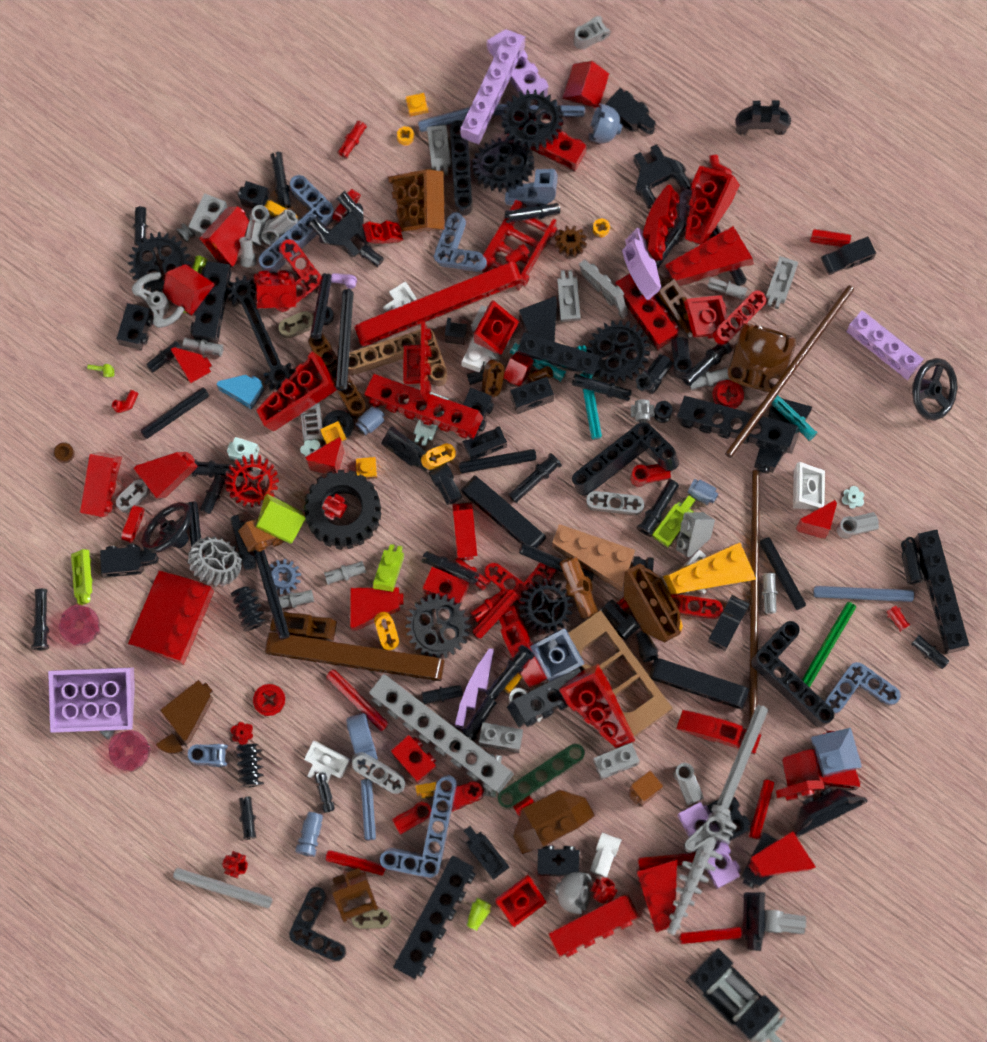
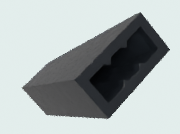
M783 399L798 415L805 417L807 420L812 406ZM771 405L768 418L791 424ZM773 434L770 439H778L780 434ZM768 447L767 449L759 448L754 468H758V471L762 473H773L785 454L777 453L774 451L775 449Z

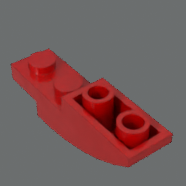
M671 184L667 185L655 200L644 226L643 236L648 243V251L655 261L662 260L663 252H665V236L668 233L667 228L674 227V220L677 218L676 205L679 202V195Z
M513 605L499 618L502 626L500 631L512 658L519 651L520 645H524L531 650L530 646L534 644L530 641L518 607ZM536 657L530 659L525 664L524 670L520 672L530 688L547 679Z
M682 710L676 730L713 743L716 741L736 749L740 748L747 729L739 724L687 710ZM758 734L751 752L753 755L756 754L762 734Z

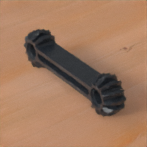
M244 275L242 280H239L236 276V282L230 281V288L226 289V292L229 294L227 296L228 301H232L234 307L238 304L242 305L271 370L264 373V378H266L264 381L265 385L270 386L271 392L275 389L277 391L282 386L281 383L286 378L289 379L296 370L291 369L292 365L290 363L283 366L253 301V298L256 297L254 279L250 278L247 280V277ZM244 289L248 291L245 295L238 294ZM247 304L252 305L259 321L258 324L253 323L246 307ZM266 345H269L277 362L276 366L271 364L265 350ZM277 375H285L283 380H276Z

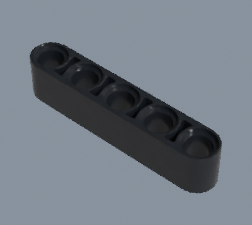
M455 121L450 127L455 209L457 213L466 216L471 213L473 208L468 140L461 138V134H455L456 131L461 130L463 124L462 121ZM458 148L464 149L461 153L456 152ZM464 166L466 169L461 171L457 167ZM466 184L467 187L462 189L458 185ZM461 202L468 203V205L465 207H462L459 204Z
M474 475L461 489V492L521 545L526 543L538 549L547 539L537 527L477 476Z
M654 658L649 677L653 681L737 709L744 708L749 689L742 685L661 658Z

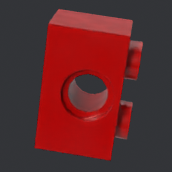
M432 567L422 590L427 598L429 594H432L434 599L437 593H440L441 598L448 594V600L455 597L454 603L457 605L463 602L469 588V582ZM443 585H448L451 588L448 593L440 592V588Z
M408 735L391 750V754L419 784L437 768L434 764L437 760L430 752L426 754L421 749L423 744L417 737L412 739ZM412 754H419L421 760L418 763H412L410 761Z

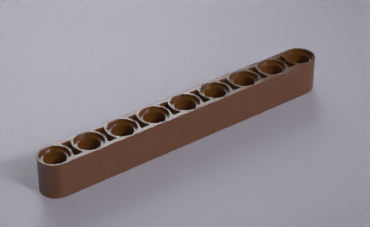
M273 632L268 633L264 652L272 656L432 681H442L445 660L435 657L290 635L288 639L280 640L278 633Z

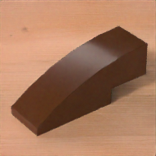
M283 612L290 635L334 641L337 621L332 618ZM272 616L270 631L277 632Z

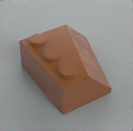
M424 169L388 176V181L393 186L394 191L391 193L393 199H396L397 202L396 213L402 232L444 230L443 171Z

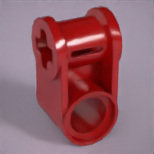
M475 781L456 786L452 811L459 810L481 800L484 793L482 786ZM472 787L479 789V791L476 792L477 796L475 797L472 794H469V792L472 791Z

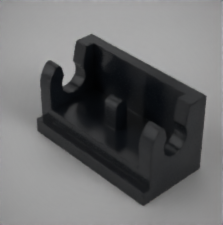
M500 426L476 436L474 439L462 441L470 460L480 459L507 448V441Z

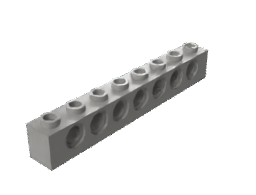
M385 674L382 675L369 692L373 696L372 701L379 707L385 705L389 708L388 714L396 720L398 717L402 718L405 721L403 723L405 727L412 732L414 729L421 734L418 737L427 744L431 741L437 745L434 748L443 756L446 753L450 755L453 764L458 768L464 766L468 769L466 774L475 781L479 778L485 782L483 787L491 793L494 790L500 793L514 775L512 771ZM397 694V700L394 703H389V696ZM407 706L413 707V712L410 715H404V709ZM423 718H428V725L421 728L419 725L420 721ZM439 730H444V737L441 740H436V733ZM459 742L461 744L460 750L452 752L451 746ZM470 755H476V762L472 765L468 764L467 758ZM486 767L493 768V773L489 777H484L483 775Z

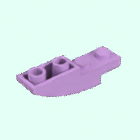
M636 228L625 239L626 247L622 250L634 282L644 297L649 300L661 289L656 262L654 259L649 258L643 230Z

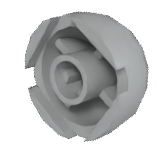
M573 872L566 875L561 880V883L556 885L555 894L558 895L561 907L566 911L578 915L583 914L581 910L586 911L591 897V891L588 888V882L592 883L590 874Z

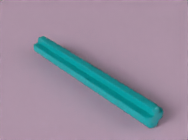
M585 345L576 347V349L587 352ZM580 374L581 376H584V377H587V378H591V379H592V377H589V376ZM583 389L591 439H600L602 433L594 391Z

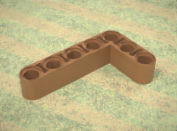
M421 329L350 352L349 362L355 361L356 365L348 367V375H357L402 360L403 344L421 345ZM431 330V340L428 342V346L431 347V354L436 355L437 358L435 360L428 359V363L431 365V375H429V378L433 385L442 386L447 382V370L436 338ZM386 349H392L394 351L390 355L384 354V351ZM368 355L375 356L372 361H367L365 358ZM436 372L443 373L441 378H435L433 375Z

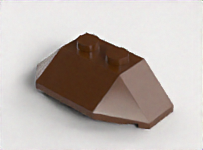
M641 563L624 571L623 597L643 632L664 643L681 634L680 611L660 576L645 568Z
M558 789L522 808L513 837L521 853L525 854L544 847L580 828L595 815L586 797Z

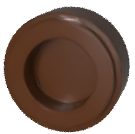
M59 443L55 447L54 456L59 462L68 463L74 458L75 451L69 443Z

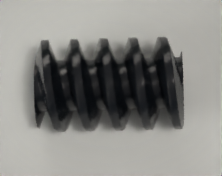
M248 586L231 592V596L235 597L233 603L237 605L236 611L240 612L238 617L242 619L241 625L245 627L244 632L254 630L267 621L266 618L260 619L264 611H257L262 605L254 603L259 599L258 596L252 597L256 589H249Z
M243 744L236 747V750L241 752L237 754V758L242 760L237 763V766L243 768L238 770V775L244 776L238 779L239 783L244 784L240 786L241 788L264 785V782L258 780V778L264 776V774L258 772V770L263 768L262 765L257 764V762L263 760L262 757L257 756L258 753L262 752V749L256 748L259 744Z

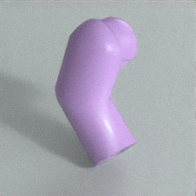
M332 273L331 283L346 284L347 288L353 289L356 286L357 278L354 275Z

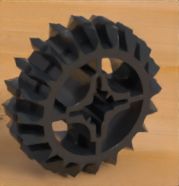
M542 579L541 583L536 580L534 581L535 587L529 584L527 586L529 591L523 590L522 593L526 598H519V601L524 602V605L518 606V608L525 611L520 614V617L527 616L524 624L532 622L530 629L534 630L537 626L538 633H541L544 629L545 634H549L550 628L553 632H556L557 626L559 628L564 627L562 621L569 622L565 615H572V611L567 610L568 607H573V603H567L571 596H565L564 594L567 592V589L564 588L560 591L562 584L557 583L555 585V580H550L549 583L547 579ZM543 589L553 592L558 598L549 599L547 594H544ZM538 593L537 605L531 608L532 599ZM544 603H553L547 609H539L542 608V605H545ZM560 605L559 614L554 619V609L556 606ZM542 613L544 618H547L548 623L539 621L533 614Z

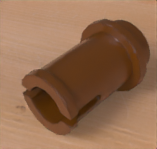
M550 366L537 371L532 370L527 375L528 382L531 383L545 377L552 378L553 370Z

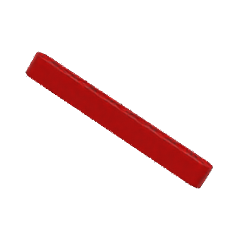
M510 262L355 325L354 329L361 346H367L420 325L421 322L430 321L520 284L523 279L516 263Z

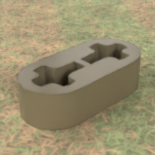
M307 311L288 317L279 323V332L284 338H292L307 332L312 328L314 317ZM304 317H306V319L309 320L308 325L302 323ZM285 325L291 327L290 332L287 333V331L284 330Z
M385 909L371 910L363 913L364 917H370V921H364L363 925H359V922L355 921L359 915L351 919L353 925L358 929H382L388 927L391 923V915ZM380 913H384V916L388 917V920H385L382 925L379 921H373V917H380Z

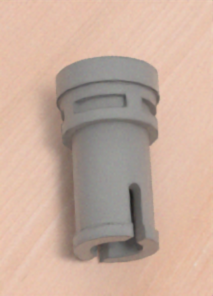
M248 236L240 238L241 266H255L256 259L253 253L252 238Z

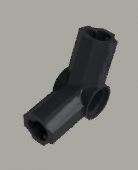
M659 354L648 370L645 369L636 378L637 388L653 395L662 383L663 377L672 368L673 362L667 356Z

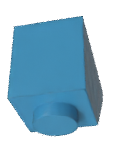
M247 375L218 381L216 384L219 391L250 409L254 407L264 392L262 381L255 376L250 378Z

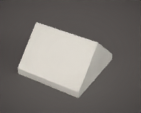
M798 462L794 468L793 508L817 510L824 506L825 471Z

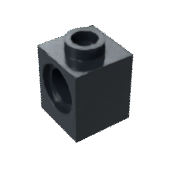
M246 181L244 187L241 186L238 192L241 205L252 209L258 205L264 206L270 196L267 187ZM250 194H257L255 198L248 197Z

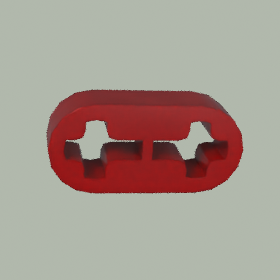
M351 189L347 194L355 203H358L361 194ZM341 203L335 209L332 219L337 222L347 215V210Z
M136 505L132 507L124 526L121 540L129 543L134 541L144 516V508Z

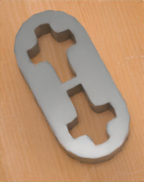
M143 480L134 481L117 497V507L124 513L130 512L134 505L138 506L149 495L150 489ZM136 487H143L144 492H137ZM123 499H125L126 501L129 500L128 502L130 505L128 507L125 505L121 507L123 505V503L121 502Z

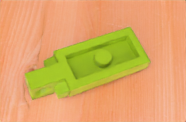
M688 496L683 504L681 502L675 504L652 537L669 548L680 533L684 512H693L690 508L695 503V499Z

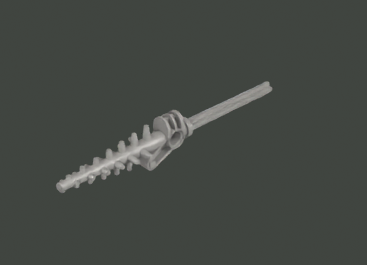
M756 706L717 805L712 806V814L708 816L707 821L684 844L686 852L692 853L696 850L697 852L693 863L686 861L682 863L690 871L688 876L682 874L679 876L681 880L685 881L683 889L678 887L676 889V892L680 893L681 896L679 901L673 902L676 910L669 917L672 921L666 931L671 935L675 936L677 929L681 928L680 922L682 918H687L688 913L685 911L688 905L694 906L695 902L691 900L693 893L701 895L702 890L697 888L698 882L708 883L709 879L702 875L704 869L711 871L716 869V867L708 863L709 858L712 857L719 860L723 858L722 855L713 850L716 842L730 844L729 837L733 836L731 832L737 827L732 823L728 809L767 715L768 709L765 706ZM716 823L719 826V832L714 833L710 831L709 824Z

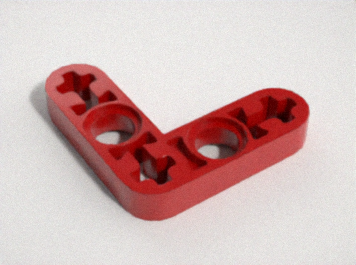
M287 239L280 243L279 251L299 277L295 280V283L302 288V294L296 297L297 304L320 285L322 277L294 240ZM285 244H292L293 247L291 248V250L294 254L299 252V255L294 256L293 259L290 260V257H292L293 255L290 252L284 251L286 249ZM298 258L305 260V267L303 269H298L295 265ZM309 275H316V283L307 284L306 286L309 288L307 290L301 281L303 280L306 283L310 279ZM283 307L275 309L280 312H286L292 307Z
M490 563L485 568V576L492 584L500 590L503 589L506 593L510 589L504 587V582L508 579L514 580L516 585L513 590L519 595L516 602L524 605V602H520L519 598H522L521 593L523 590H529L528 584L535 587L532 583L533 577L541 576L543 579H547L549 583L558 570L549 568L546 572L549 576L546 577L543 572L539 571V569L544 571L546 565L539 563L523 583L500 564ZM497 568V573L501 577L503 573L506 574L500 583H498L499 577L496 575L490 576V569L494 570ZM538 593L533 597L532 603L537 598Z

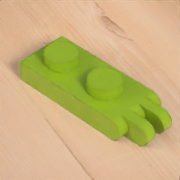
M390 544L389 549L384 550L373 582L374 589L393 592L404 559L402 546L398 545L397 550L394 551L395 545Z
M86 549L71 554L74 597L77 599L79 606L89 603L91 601L90 594L92 593L91 559L89 550Z

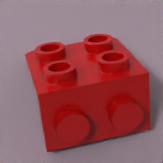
M279 270L276 273L259 271L254 274L257 308L296 307V283L292 272L288 270Z
M808 749L782 759L788 787L775 790L777 799L786 798V801H794L798 799V796L814 795V791L824 789L815 749Z

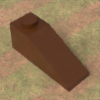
M665 278L660 282L661 289L655 295L659 303L665 307L667 313L685 335L691 338L693 334L684 304L687 298L675 279Z

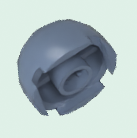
M600 103V108H596L590 126H593V134L589 133L588 137L590 141L603 144L610 142L616 135L620 134L622 124H620V117L615 109Z

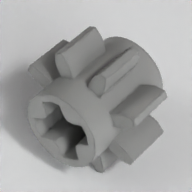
M636 400L635 405H631V417H635L636 422H649L650 417H654V405H650L649 400Z

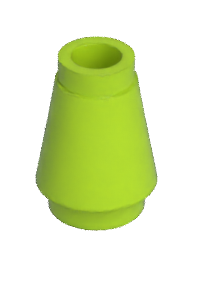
M476 898L475 902H472L466 926L477 931L491 912V904Z

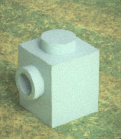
M235 437L234 441L229 443L227 453H229L231 461L238 459L242 462L243 455H245L246 460L250 459V454H253L254 459H256L260 449L256 443Z

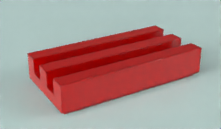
M813 229L810 243L842 247L850 244L852 235Z

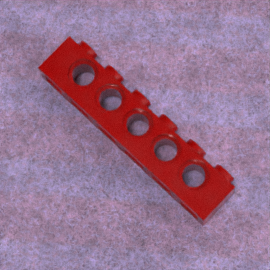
M373 374L364 393L368 403L372 406L386 407V410L395 414L400 412L408 419L414 420L416 418L425 425H436L444 432H449V430L456 432L457 436L464 439L467 437L474 439L483 420L480 411L430 393H428V400H423L419 389ZM391 393L390 397L384 398L386 394ZM405 399H409L406 404H402ZM426 405L424 410H419L421 406ZM444 411L442 416L436 417L439 412ZM457 418H462L460 422L454 423Z

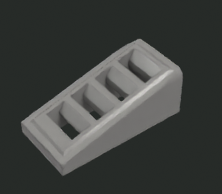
M317 403L308 409H316V413L305 414L303 412L301 414L304 442L314 439L324 442V437L320 431L322 429L320 403ZM317 416L315 420L306 421V418ZM318 423V426L307 428V425ZM317 430H318V432H319V433H315V434H308V433H307V432H309V431H317Z

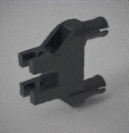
M753 100L750 107L741 110L735 118L736 132L739 135L742 132L743 135H746L748 129H774L777 135H780V132L781 135H784L791 125V117L785 109L780 107V100H772L770 106H761V100Z
M658 144L650 147V155L654 162L647 164L641 152L635 154V159H633L639 171L635 192L637 195L642 196L648 209L652 208L651 205L656 200L651 191L652 188L671 179L677 181L683 193L686 192V188L689 191L692 185L685 174L686 167L681 162L664 156Z
M343 191L336 199L347 210V215L331 229H327L317 216L308 223V226L319 236L318 239L321 244L341 246L352 258L360 252L350 241L354 235L364 245L369 244V242H367L363 228V206L360 203H355L346 191Z

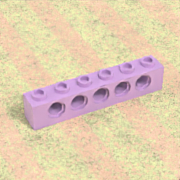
M507 30L461 126V138L476 144L480 143L525 48L524 36Z

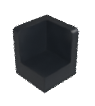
M447 317L445 343L465 345L467 324L453 323L451 318Z

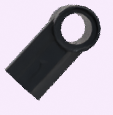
M676 337L671 340L673 373L677 378L682 379V376L691 370L692 362L690 360L688 338ZM684 365L687 367V369L681 370L678 368V366Z
M447 463L429 471L435 487H438L447 505L454 504L462 499V495L453 480V474Z
M613 599L602 607V613L623 640H627L640 628L635 618L630 614H626Z

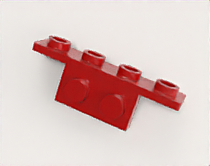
M421 322V345L403 347L404 384L420 383V392L423 400H428V393H431V383L428 381V375H431V365L428 363V358H431V347L428 346V340H431V329L427 328L425 322Z

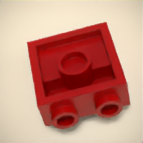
M722 295L686 299L684 304L693 337L714 339V330L728 317ZM727 329L724 330L721 336L724 337L729 331Z

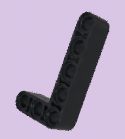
M641 422L576 471L572 476V482L577 493L585 496L601 486L644 451L666 471H673L679 466L677 453L674 447L650 424Z
M787 621L752 657L751 664L761 676L817 727H824L833 721L834 710L778 658L800 633V627L796 622ZM785 628L791 630L792 636L785 633ZM772 642L779 645V650L773 648ZM759 656H763L766 659V664L760 662ZM774 670L781 673V678L775 676ZM789 684L796 687V692L790 690ZM804 698L811 701V706L805 704ZM819 712L826 715V721L820 718Z

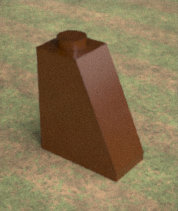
M199 680L160 710L187 745L194 737L214 699L210 695L213 690L206 682L202 684Z

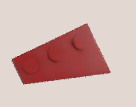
M102 452L89 455L80 513L105 517L108 516V513H111L113 507L112 497L116 489L122 456Z
M676 858L636 870L656 933L667 930L672 921L669 917L676 910V906L673 905V902L676 901L677 889Z

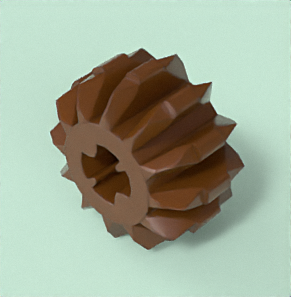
M566 225L565 231L559 229V235L555 236V248L559 249L558 253L560 255L565 253L566 258L569 257V254H572L573 258L577 257V253L582 255V248L587 247L585 242L587 236L582 235L583 230L579 229L576 231L575 225L572 229H569Z

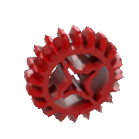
M250 454V459L246 460L245 455H243L242 462L235 459L236 466L229 465L231 471H226V476L229 478L225 479V484L228 485L226 491L231 492L229 494L230 498L236 497L235 502L238 504L242 501L244 507L250 502V506L253 508L254 502H258V505L262 506L261 500H264L266 494L274 497L272 490H278L276 483L279 482V478L275 477L278 475V472L273 470V463L268 464L269 460L267 458L261 462V455L254 459L253 454ZM257 467L261 470L258 469L256 471H250L247 468ZM241 472L244 479L240 482L241 485L237 487L235 485L236 478ZM267 474L268 482L265 488L262 489L260 482L264 479L263 477ZM248 477L252 480H255L256 485L252 482H249ZM253 490L256 494H246L243 491Z

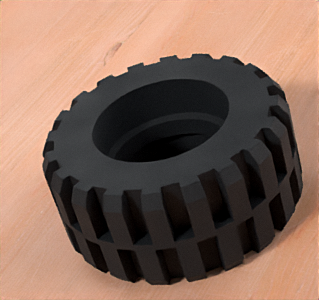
M344 469L338 470L336 474L330 471L326 473L327 476L325 478L320 476L316 479L317 483L310 486V492L305 496L304 513L309 529L320 542L323 541L329 547L333 545L336 549H342V547L346 546L348 549L354 548L353 545L359 544V546L364 544V540L366 538L370 539L373 536V531L378 529L379 520H381V504L374 485L367 481L366 477L362 474L358 476L355 471L349 470V473H345ZM335 494H351L357 497L362 507L361 514L357 520L345 526L331 524L326 519L324 509H322L323 503L329 495L334 497Z

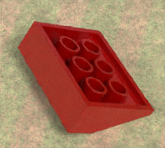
M158 570L128 645L184 665L215 591L211 586Z

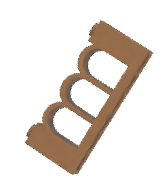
M601 610L568 633L580 656L587 647L604 635L615 647L618 653L599 665L601 670L604 671L613 663L623 658L634 673V676L619 687L612 689L615 697L638 680L651 696L650 700L630 713L623 712L634 738L672 712V706ZM586 664L580 666L582 670H586L591 667Z

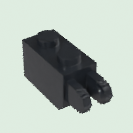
M619 88L605 103V105L612 107L618 112L620 124L630 132H636L640 129L648 135L654 134L656 121L649 116L648 107L643 102L635 100L629 91Z
M136 544L126 545L125 548L108 546L106 550H100L101 574L104 578L141 575L144 571V566L158 563L159 558L156 553H148Z

